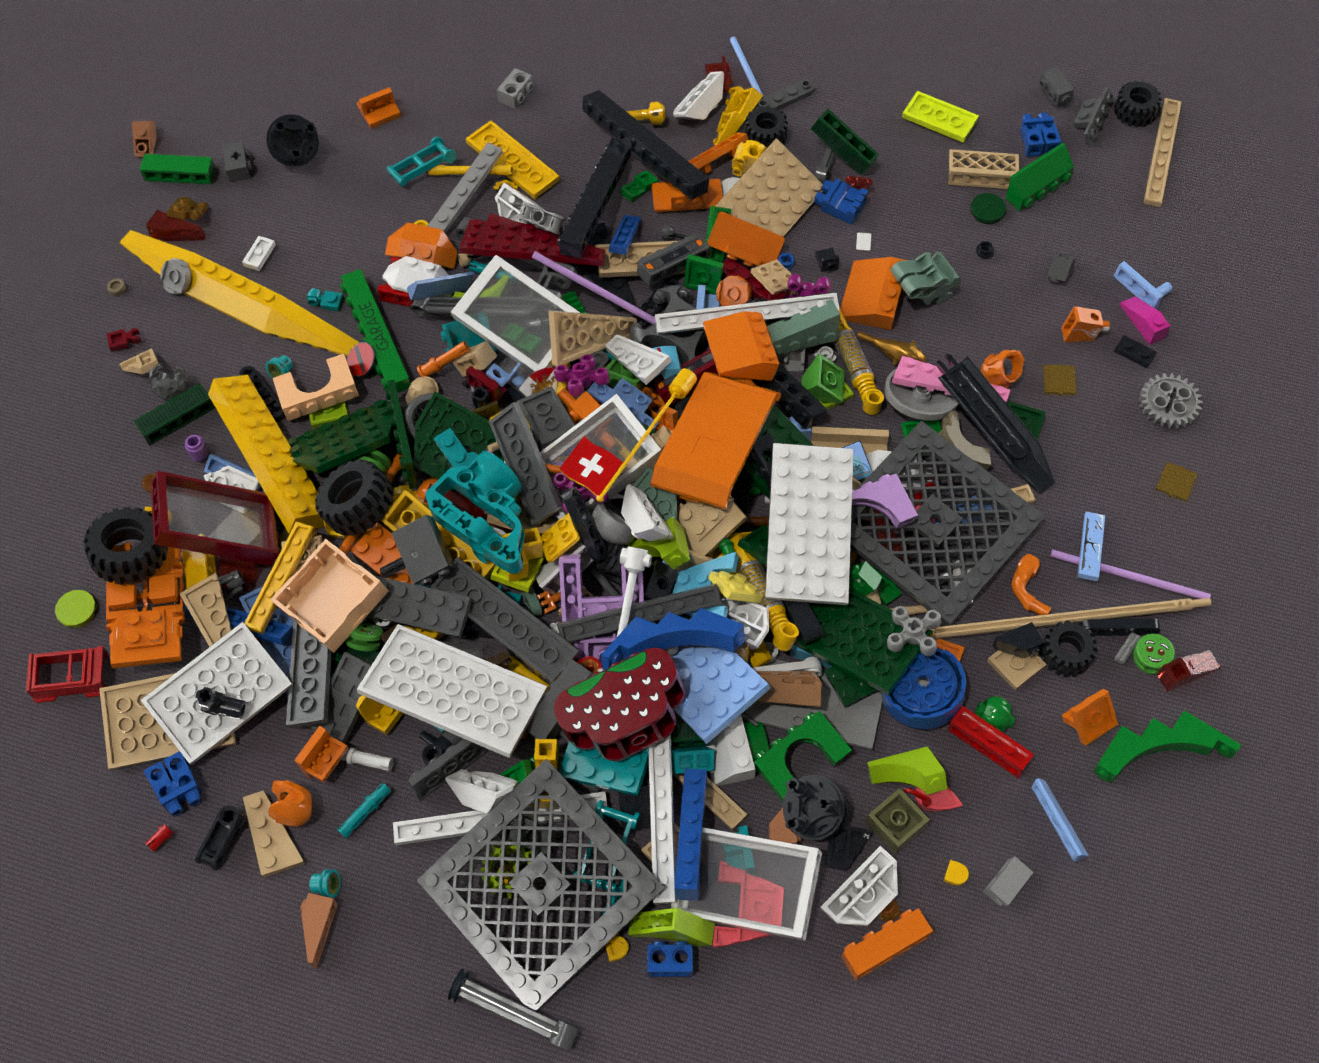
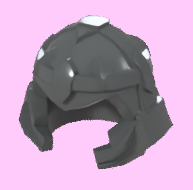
M157 364L149 370L151 388L154 394L168 402L173 397L185 392L190 380L189 373L179 365L175 369L179 373H165L160 371L163 369V365Z

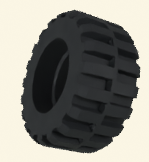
M361 459L356 460V462L349 461L346 465L342 464L336 471L333 470L330 476L324 479L323 485L319 487L318 495L315 498L316 511L338 534L354 536L357 533H364L368 528L376 526L375 524L384 518L383 515L389 511V505L392 504V496H394L393 485L371 461Z
M124 507V509L120 510L116 508L112 509L110 513H103L101 518H96L92 522L93 526L88 527L84 536V549L92 570L99 578H104V581L110 583L115 581V584L123 585V583L135 584L134 581L138 580L140 582L144 581L147 576L151 577L156 573V569L162 567L163 561L166 560L168 555V547L154 544L152 513L146 510L143 512L142 509L136 507L135 509ZM125 540L142 541L138 546L128 551H111L116 544Z

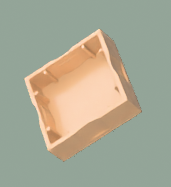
M325 539L305 561L302 568L289 578L270 600L334 653L389 590L379 579L362 566L353 563L344 552Z

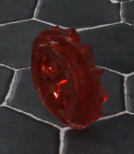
M848 176L845 180V183L851 187L869 188V186H873V180L865 177Z

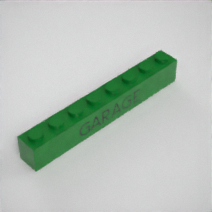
M359 269L342 275V283L340 284L342 293H347L348 297H345L348 307H353L351 313L354 320L359 321L357 327L360 334L365 335L363 341L371 344L375 349V361L377 363L375 369L378 376L382 375L383 377L381 383L384 390L388 389L387 381L395 380L397 393L408 390L411 385L409 377L362 270Z

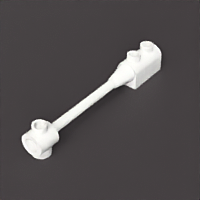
M628 546V548H623L621 551L620 564H623L629 571L617 637L628 625L637 574L644 571L645 567H650L652 555H648V550Z

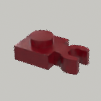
M133 328L127 333L125 329L106 333L111 352L128 348L131 342H141L140 336H135L140 334L138 328Z

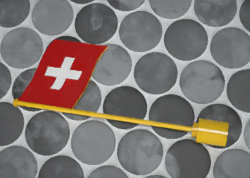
M683 368L669 385V391L672 396L624 462L583 436L559 468L560 471L568 479L591 491L596 496L598 502H603L605 494L674 398L683 399L686 397L697 381L696 375L689 369Z

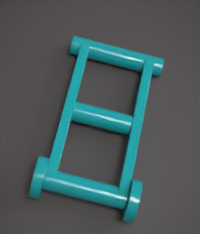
M437 136L431 140L428 147L393 166H387L386 170L401 186H405L406 182L444 161L453 163L457 158V153L453 149H447L444 146L443 139ZM439 150L442 153L426 163L422 161V158ZM413 163L419 166L403 176L398 173V171Z
M602 800L598 801L595 812L602 820L604 815L627 822L622 842L626 845L631 829L635 830L638 825L640 813L636 812L634 816L604 806V801ZM587 848L584 859H590L593 848ZM582 863V875H588L585 874L588 863ZM614 865L612 876H616L618 870ZM581 879V882L592 885L593 879ZM597 880L596 887L608 891V881ZM612 880V892L615 891L617 884L613 883L614 880Z

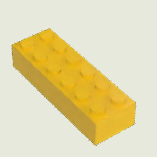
M404 490L381 521L390 529L396 531L424 515L432 516L427 502L414 491ZM436 522L452 561L458 557L489 581L496 564L490 560L486 564L481 562L474 555L469 545Z

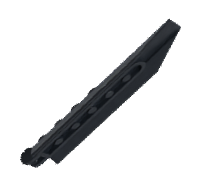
M948 353L945 359L952 367L950 370L941 360L937 361V368L944 374L938 377L940 382L1006 463L1039 494L1053 485L1055 481L1040 443L971 359L967 356L962 362L958 363Z

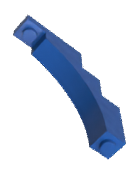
M700 608L690 620L668 612L658 624L636 616L601 654L602 667L605 670L612 664L621 662V660L629 658L632 654L649 648L666 649L676 646L703 645L734 652L745 641L744 624Z

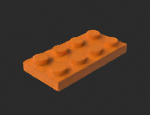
M377 522L376 526L371 528L350 551L382 577L380 568L399 559L401 555L391 532ZM406 568L388 577V579L413 584Z

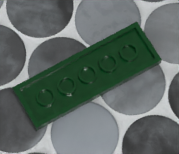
M395 380L387 381L388 389H385L387 400H391V402H387L390 414L394 413V416L390 417L392 426L396 427L393 430L395 441H399L396 443L398 455H402L399 457L401 469H405V471H402L404 483L408 482L409 489L417 488Z

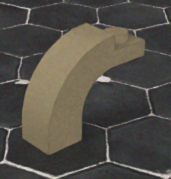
M951 410L942 419L941 427L943 429L938 434L987 470L991 466L989 448L978 447L969 443L961 434L958 412Z

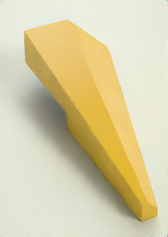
M740 86L730 88V99H727L725 102L727 107L722 112L717 128L718 137L713 140L714 145L734 135L746 120L748 113L754 109L763 97L754 87L745 90Z

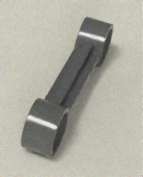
M827 146L821 164L818 165L815 177L822 184L827 180L829 169L836 153L829 146Z

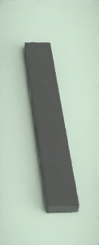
M717 583L631 604L628 625L636 616L652 622L663 619L668 612L680 615L699 610L700 608L704 609L720 605L722 601ZM622 607L557 623L559 635L567 642H572L616 631L619 628Z

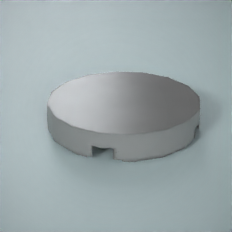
M171 258L163 264L160 277L164 283V289L171 294L184 293L191 283V271L188 264L178 258Z

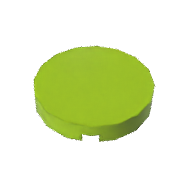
M72 590L65 593L58 600L55 614L59 622L64 626L80 628L87 625L94 618L97 604L93 596L88 592Z

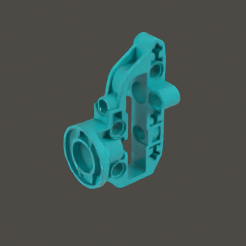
M483 451L470 465L450 468L425 493L428 506L435 521L469 545L474 555L481 562L486 564L490 560L498 567L512 574L522 570L523 561L521 554L525 534L517 517L522 510L515 503L516 500L514 499L522 491V485L518 477L505 462L494 454ZM451 488H454L470 499L476 506L486 510L512 528L513 531L506 538H502L494 532L493 526L490 527L483 518L478 516L475 519L467 512L460 511L444 495Z

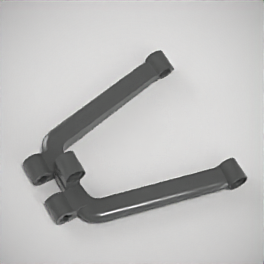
M463 218L456 229L455 235L461 241L469 220H472L470 218ZM520 259L543 268L536 283L563 300L562 295L555 291L554 285L567 289L573 280L537 260ZM556 262L559 265L567 268L568 270L576 273L575 268L571 265ZM531 290L525 297H479L466 314L475 315L484 312L485 315L523 317L532 315L537 310L549 314L548 310L557 311L558 307L534 290ZM428 297L414 300L410 310L419 317L425 316L426 312L451 314V311L462 297Z

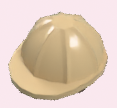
M424 376L418 377L411 382L406 394L407 405L423 394L434 392L440 394L435 380Z

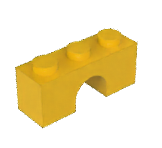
M536 739L534 753L535 769L547 759L558 771L559 745L557 739ZM545 791L541 796L550 795ZM539 800V809H550V800Z

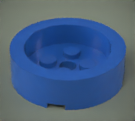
M937 648L936 653L932 656H925L920 652L889 696L881 692L883 704L893 718L906 726L917 729H931L942 726L952 720L963 705L966 688L965 672L959 660L946 649L944 651ZM921 678L927 679L929 683L925 687L917 683V681Z

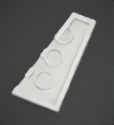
M618 334L605 345L607 352L646 385L671 362L669 355Z

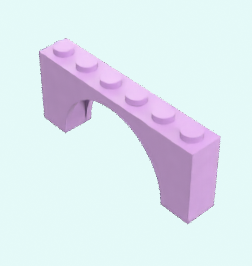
M886 474L880 477L877 482L872 483L870 481L863 484L860 489L855 491L852 489V505L869 506L882 512L891 520L896 529L914 522L918 516L897 474L891 476Z

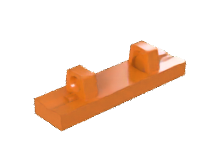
M737 132L689 160V162L697 169H700L702 173L707 174L712 171L710 162L725 153H728L729 157H734L737 146L741 142L744 143L749 140L746 133Z

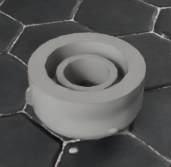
M597 503L591 517L602 539L622 546L632 543L636 537L631 534L632 530L626 525L625 520L605 506L604 503Z

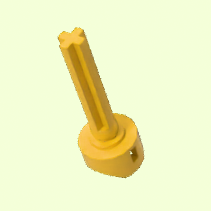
M650 102L649 110L626 111L636 120L650 119L652 126L661 125L666 119L665 106L660 102Z

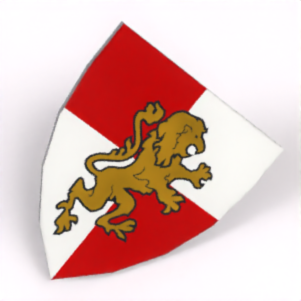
M555 367L543 368L533 372L522 382L518 390L526 397L551 386L556 392Z

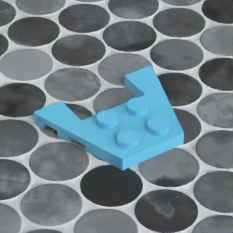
M733 552L678 571L673 594L713 584L708 579L711 571L736 572L739 559L738 554ZM726 606L704 608L727 618L728 609ZM698 610L684 614L693 617Z

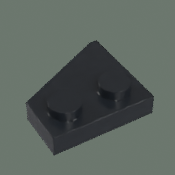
M843 825L837 833L829 836L825 867L847 871L871 836L872 830Z

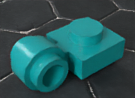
M312 288L308 292L306 299L309 305L317 306L320 304L321 309L339 312L344 298L343 293L325 290L324 295H322V292L316 288Z

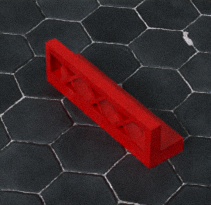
M964 706L960 708L950 722L949 732L1018 779L1034 756L1032 752Z

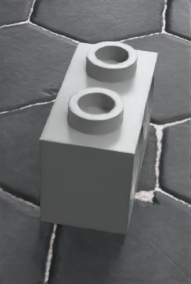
M514 68L497 89L498 102L516 109L533 89L532 75Z

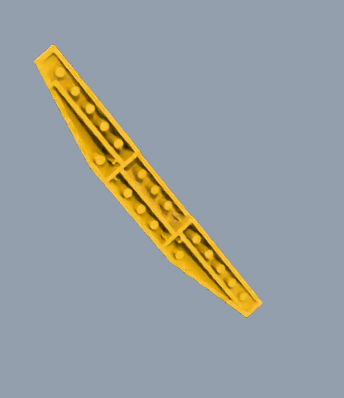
M132 230L120 241L123 247L139 257L143 263L149 265L153 271L160 275L162 266L166 261H169L171 258L184 260L191 271V283L184 294L264 334L269 335L271 333L278 335V338L285 340L289 338L295 340L296 343H307L314 348H325L329 352L339 355L344 354L347 357L350 350L359 343L286 297L194 252Z

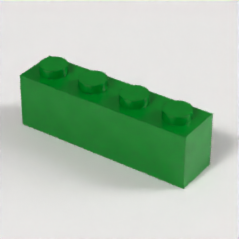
M144 154L140 166V172L144 181L212 185L216 170L212 157Z

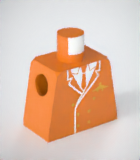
M1073 307L1061 327L1064 342L1093 341L1100 331H1109L1110 323L1109 321L1102 320L1099 310Z

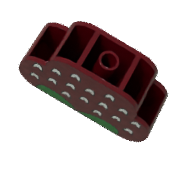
M649 648L639 653H634L629 658L616 662L609 668L596 672L591 677L578 681L571 687L563 690L554 702V714L573 746L581 750L596 748L604 759L621 761L666 739L673 732L676 726V716L673 709L678 707L683 701L685 686L671 656L663 649Z

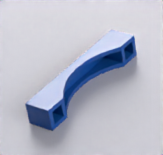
M685 769L674 887L676 900L698 901L701 840L707 793L706 769Z

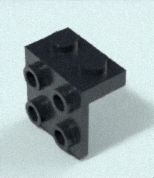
M649 777L643 779L638 796L618 792L620 811L633 816L636 812L640 813L636 829L651 828ZM621 821V827L625 830L627 822Z

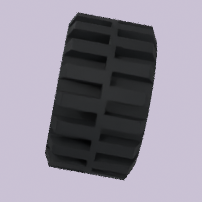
M1133 81V83L1128 82L1127 85L1124 84L1119 90L1114 106V112L1117 114L1116 117L1121 119V122L1128 123L1127 125L1129 126L1134 125L1138 127L1141 125L1143 127L1146 124L1149 125L1155 120L1161 105L1162 96H1160V91H1157L1155 86H1151V83H1145V81Z
M759 106L758 109L754 108L753 112L750 111L745 122V133L749 140L763 144L766 149L776 138L782 144H785L788 132V119L781 109L777 110V107Z
M607 544L608 557L597 562L596 568L607 579L622 586L620 555L622 549L626 547L618 544ZM645 567L643 571V582L649 567Z
M1067 620L1064 624L1058 622L1056 626L1053 625L1044 639L1041 657H1044L1043 661L1049 664L1048 669L1050 671L1054 669L1056 671L1055 674L1060 675L1062 673L1063 677H1068L1069 674L1072 677H1076L1078 673L1081 675L1089 668L1096 655L1097 645L1095 643L1097 640L1095 637H1091L1093 632L1091 630L1087 631V626L1083 624L1080 626L1076 621L1070 623V620ZM1059 644H1072L1077 648L1079 654H1066L1060 649Z

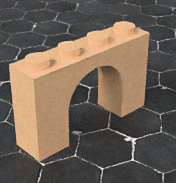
M344 354L326 359L331 378L329 383L319 391L306 393L298 390L291 372L273 378L287 421L359 396Z

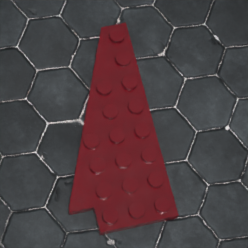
M493 213L489 214L487 221L479 219L469 220L459 247L460 254L497 255L505 258L535 260L532 258V255L536 251L554 262L597 266L604 265L606 250L587 245L581 259L561 255L560 247L557 246L560 235L536 228L533 224H524Z

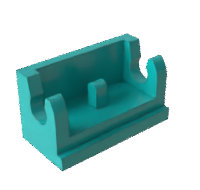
M697 746L671 749L672 771L675 774L684 773L685 769L714 770V749Z

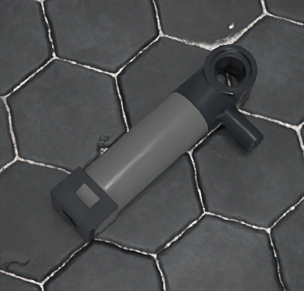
M422 731L419 737L428 744L422 750V759L425 766L431 761L429 760L430 756L438 755L440 757L446 752L448 747L458 744L463 738L444 731L435 740L426 731Z

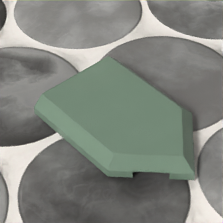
M648 466L633 486L645 492L648 500L653 503L664 521L671 517L677 520V494L652 487L650 483L654 470Z

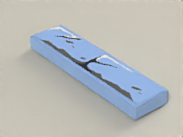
M1085 512L1078 578L1098 581L1105 515Z

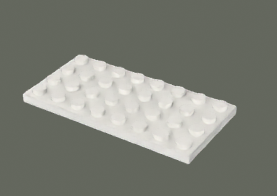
M773 443L765 599L848 605L853 449Z
M397 624L357 688L358 694L508 758L511 757L547 691V686L399 624Z

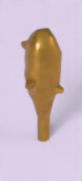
M861 331L857 335L858 339L871 343L893 361V365L899 363L902 356L924 363L927 360L925 354L916 346L915 340L908 343L880 339Z

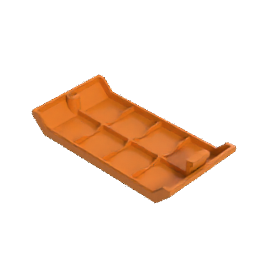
M704 372L655 464L650 483L651 486L678 494L680 498L697 504L700 501L726 509L732 488L774 403L779 401L781 393L725 376H719L715 373Z

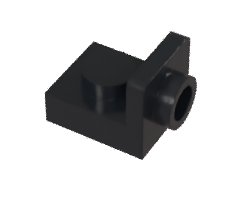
M833 248L815 252L821 272L838 269L839 256L835 255Z

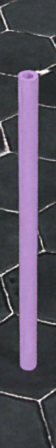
M535 251L532 255L533 259L647 322L655 323L654 316Z
M1052 549L1050 557L1079 565L1078 556ZM1100 563V571L1197 599L1211 597V594Z

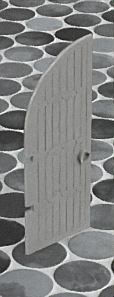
M748 657L747 664L752 668V663ZM776 659L775 661L769 662L764 666L792 662ZM822 670V675L818 677L822 682L820 707L772 702L763 704L755 701L744 711L755 721L762 722L763 725L789 730L796 724L798 727L804 723L803 718L809 713L813 712L816 714L820 710L848 745L872 750L882 697L881 691L876 690L844 708L824 673L825 670Z

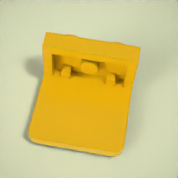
M569 513L559 519L556 524L540 536L546 560L550 563L555 561L580 539L577 528Z
M363 695L356 704V708L367 724L385 735H388L403 715V712Z

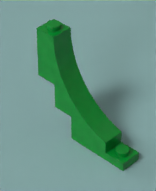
M1184 710L1172 729L1153 718L1141 737L1126 727L1121 726L1093 772L1101 780L1112 783L1117 775L1128 765L1153 753L1188 751L1207 756L1214 748L1222 756L1232 759L1241 744Z

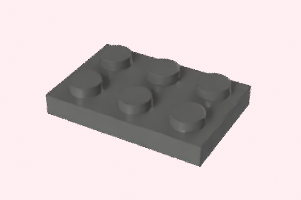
M552 386L517 401L542 449L552 444L575 426Z

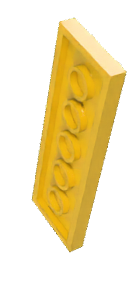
M489 121L466 138V143L479 154L488 142L502 148L503 154L494 166L513 165V175L505 176L515 182L533 199H536L560 181V176L493 121Z

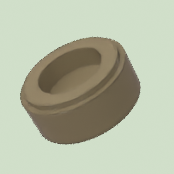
M113 279L107 284L108 292L114 297L121 296L126 292L127 287L122 279Z

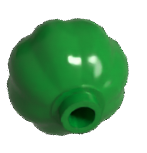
M992 696L986 698L984 702L978 703L975 710L977 716L1002 733L1008 727L1012 728L1015 721V716H1012L1011 705L1002 697Z

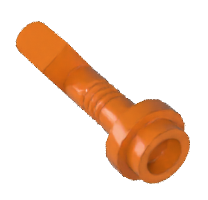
M545 591L537 595L538 600L545 598V601L540 603L541 607L549 606L543 610L544 615L557 609L555 602L561 600V592L551 596L549 592Z

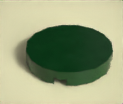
M992 193L977 195L973 198L970 206L971 215L973 214L975 219L983 224H994L996 221L1002 220L1006 212V204L1003 199Z

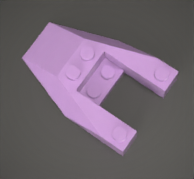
M581 554L561 555L559 557L562 621L623 607L629 571L621 564L623 596L583 597ZM643 571L637 574L632 604L644 601ZM618 630L572 641L573 647L580 652L577 656L578 661L588 656L595 657L602 666L601 654L617 638Z

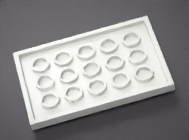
M242 622L149 693L141 702L189 764L193 765L286 692L293 684ZM208 687L223 693L227 697L246 701L245 713L241 719H236L221 714L212 715L200 711L201 705H199L198 699L195 698L197 691Z

